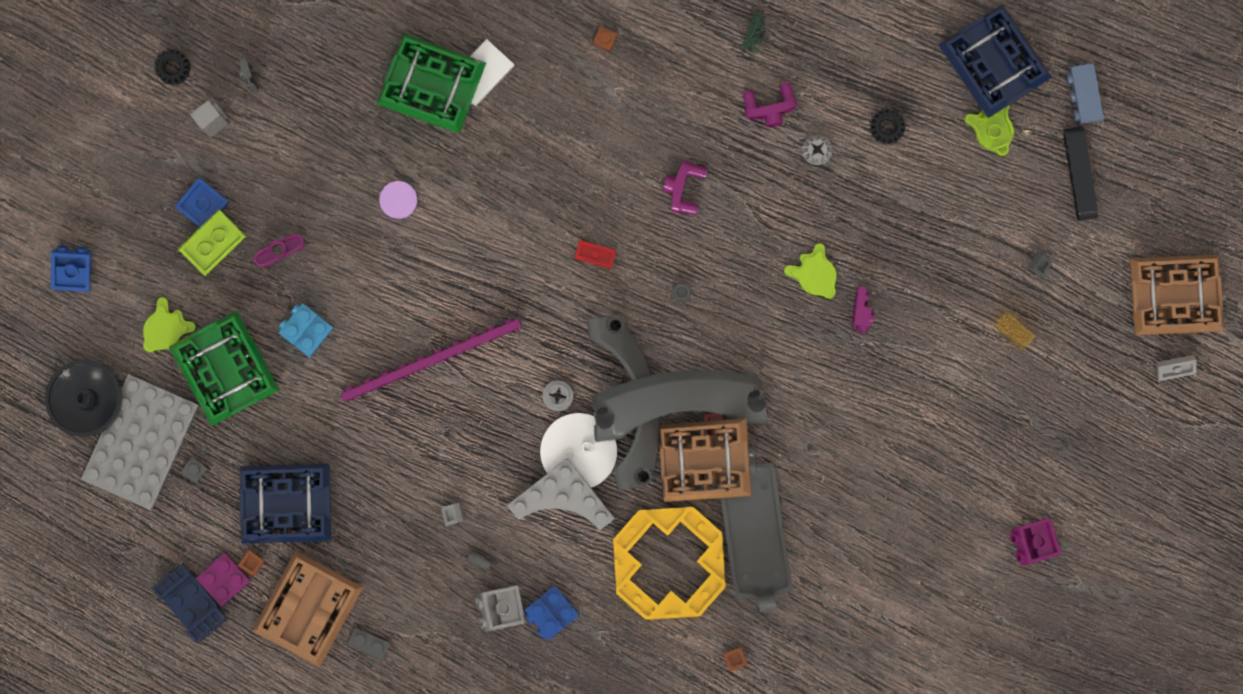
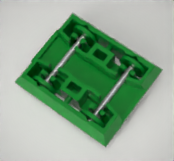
M403 33L376 104L460 134L487 63ZM432 53L439 57L437 59L431 56L429 58H426L424 56H429ZM446 58L452 60V64L460 69L449 66V64L446 61H443L442 59ZM411 103L419 105V109L410 106ZM423 109L433 110V113L423 111Z
M238 311L169 346L211 426L279 391ZM245 344L249 352L245 354L240 345ZM249 357H252L256 364L253 368L248 360ZM193 360L199 370L197 371L200 376V379L198 380L193 373V371L196 369ZM202 382L206 388H209L213 398L208 391L204 393L200 386ZM215 403H217V405H218V407H219V409H220V411H221V412L218 413V414H216V413L219 412V411H218V408H217V406H216Z

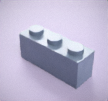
M1094 63L1071 67L1068 70L1069 72L1066 73L1068 84H1071L1072 88L1070 100L1075 105V110H1073L1074 120L1078 121V126L1103 121L1104 116Z

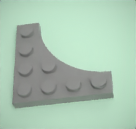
M568 458L507 504V507L518 520L539 510L564 509L582 515L601 530L615 519L614 515Z

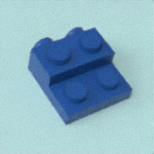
M59 245L57 249L54 248L51 252V289L89 292L91 290L92 251H88L87 247L82 246L76 247V250L68 249L66 245Z
M553 586L526 608L525 611L527 613L524 615L531 624L535 622L539 627L536 631L543 639L547 637L548 640L579 616L556 586Z

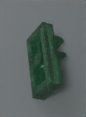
M756 12L741 51L748 53L749 48H751L753 52L759 53L760 49L756 48L754 43H763V39L760 37L754 38V36H756L757 31L761 32L765 21H762V14Z

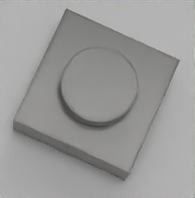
M459 503L441 507L445 526L463 522Z

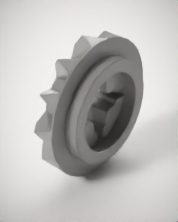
M812 135L803 143V157L810 164L822 165L832 155V144L828 138L822 135ZM811 144L816 147L823 144L821 148L822 154L816 153L812 156L814 148Z
M553 381L544 388L543 401L549 409L563 411L571 405L573 391L567 383ZM558 388H560L561 395H564L566 398L559 399L558 404H556L555 397L550 396V394H556Z

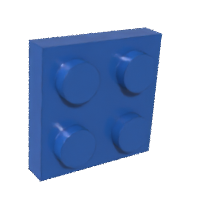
M198 178L175 207L200 227L218 209L223 211L229 204V201L201 178Z

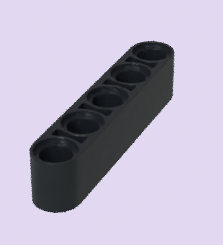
M1084 127L1063 129L1077 220L1098 218V208Z

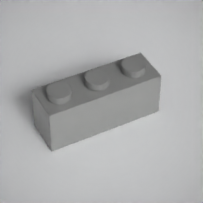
M209 100L190 114L210 138L228 125L225 120L228 118L227 115L216 103L211 104Z

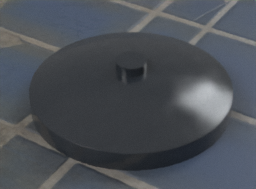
M77 360L62 366L51 377L45 392V406L51 421L63 432L77 437L95 436L107 430L117 419L123 401L121 385L115 374L106 366L91 360Z

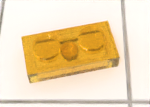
M1007 311L994 324V327L1021 351L1036 337Z

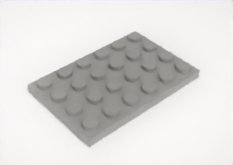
M128 374L122 387L123 401L120 413L115 422L101 433L81 480L152 510L199 405Z

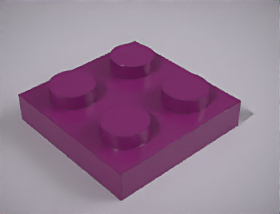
M226 552L196 578L221 607L251 582Z

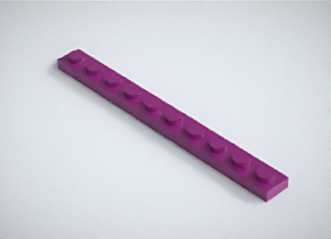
M514 318L508 319L503 322L504 325L497 328L496 325L485 329L486 333L470 335L467 337V341L463 343L460 340L450 344L451 348L443 350V348L437 349L432 352L433 355L426 358L424 355L416 358L415 363L408 365V363L399 365L397 367L398 370L392 373L390 370L379 374L380 378L373 380L369 378L362 381V385L355 388L354 385L344 389L341 397L344 402L362 396L522 328L518 319L515 321Z

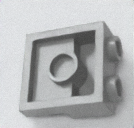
M518 585L477 594L478 598L475 599L477 609L481 610L482 617L479 618L481 628L485 629V632L526 623Z

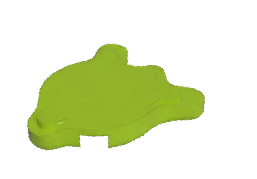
M1010 105L990 118H987L983 110L978 115L967 114L964 121L974 129L979 144L999 156H1005L1009 152V145L1014 135V127L1008 117Z
M816 244L811 254H802L799 258L802 263L801 266L788 265L785 267L784 274L795 278L802 289L808 294L823 296L827 299L834 297L836 293V271L832 263L825 256L823 244Z
M159 298L156 311L147 319L143 327V348L149 353L156 350L170 349L169 346L180 341L183 335L194 332L196 325L193 322L185 321L180 310L170 313L168 300L166 298Z

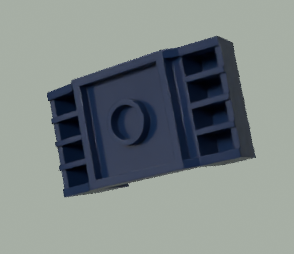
M183 562L152 587L158 598L164 600L185 626L187 634L198 644L228 620V617Z

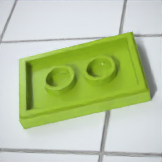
M218 209L177 249L206 276L246 236Z

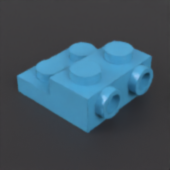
M302 303L301 306L297 304L292 309V317L289 320L285 319L278 328L280 329V335L310 358L334 328Z

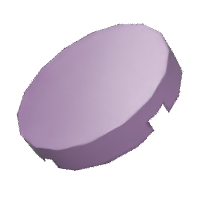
M395 181L383 188L380 193L379 202L381 209L386 215L393 219H403L415 211L418 198L416 191L411 185L406 182Z

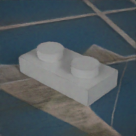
M1195 355L1157 362V378L1159 381L1197 374Z

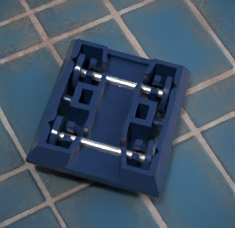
M1003 4L938 45L987 118H990L1052 78ZM1004 34H1005L1008 38H1010V37L1012 36V38H1013L1014 41L1016 42V45H1015V43L1013 42L1012 39L1007 40V38L1004 36ZM1019 48L1025 55V57L1023 58L1024 62H1022V60L1020 59L1021 52L1019 51ZM966 65H967L968 68L970 69L971 73H969V71H968L967 68L965 67Z
M330 463L240 466L241 544L331 541ZM286 473H305L297 474V478L306 479H287ZM268 474H282V479L263 480L273 478V475ZM311 477H320L319 479H311ZM307 527L298 529V532L307 533L288 534V528ZM264 528H283V534H264L274 533V529L264 530Z

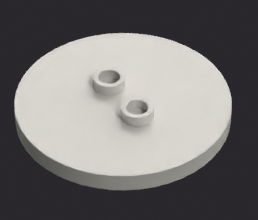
M584 413L565 415L552 423L545 432L540 447L541 461L546 473H548L568 458L592 488L602 483L612 472L617 458L616 440L595 441L594 425L596 423L592 415Z

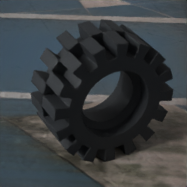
M168 49L167 52H161L162 55H158V60H155L154 63L156 65L154 70L159 79L165 84L173 86L174 84L179 85L182 81L185 82V78L189 77V71H191L190 62L187 57L175 49L174 51ZM172 60L177 61L180 65L179 71L175 74H168L165 69L166 64Z
M883 109L873 117L870 124L871 135L875 137L877 142H881L880 144H894L903 136L906 127L905 120H903L901 114L897 113L898 111ZM891 120L895 124L894 132L890 134L882 132L880 128L881 122Z

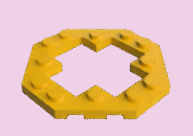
M694 507L638 510L613 539L616 594L645 620L701 616L726 587L722 532ZM681 522L709 546L696 562L711 575L686 603L670 591L658 605L629 580L642 564L631 556L628 551L652 524H655L668 536L678 523Z

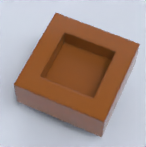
M600 26L593 45L610 52L618 33Z
M248 550L238 566L255 577L265 560L251 550Z
M741 647L723 653L729 672L747 666Z

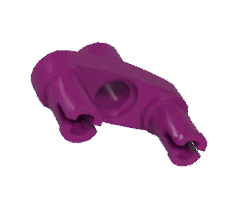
M787 82L780 85L782 102L763 107H757L753 91L744 92L746 119H765L766 126L769 128L782 125V115L798 107L791 83Z
M683 161L677 177L666 176L663 191L673 194L672 212L697 215L699 205L682 201L683 187L688 175L705 179L708 168Z
M294 234L281 240L273 241L269 246L255 254L254 262L259 267L267 268L271 264L303 250L305 247L304 239L302 236ZM281 245L283 247L282 253L275 255L274 248Z

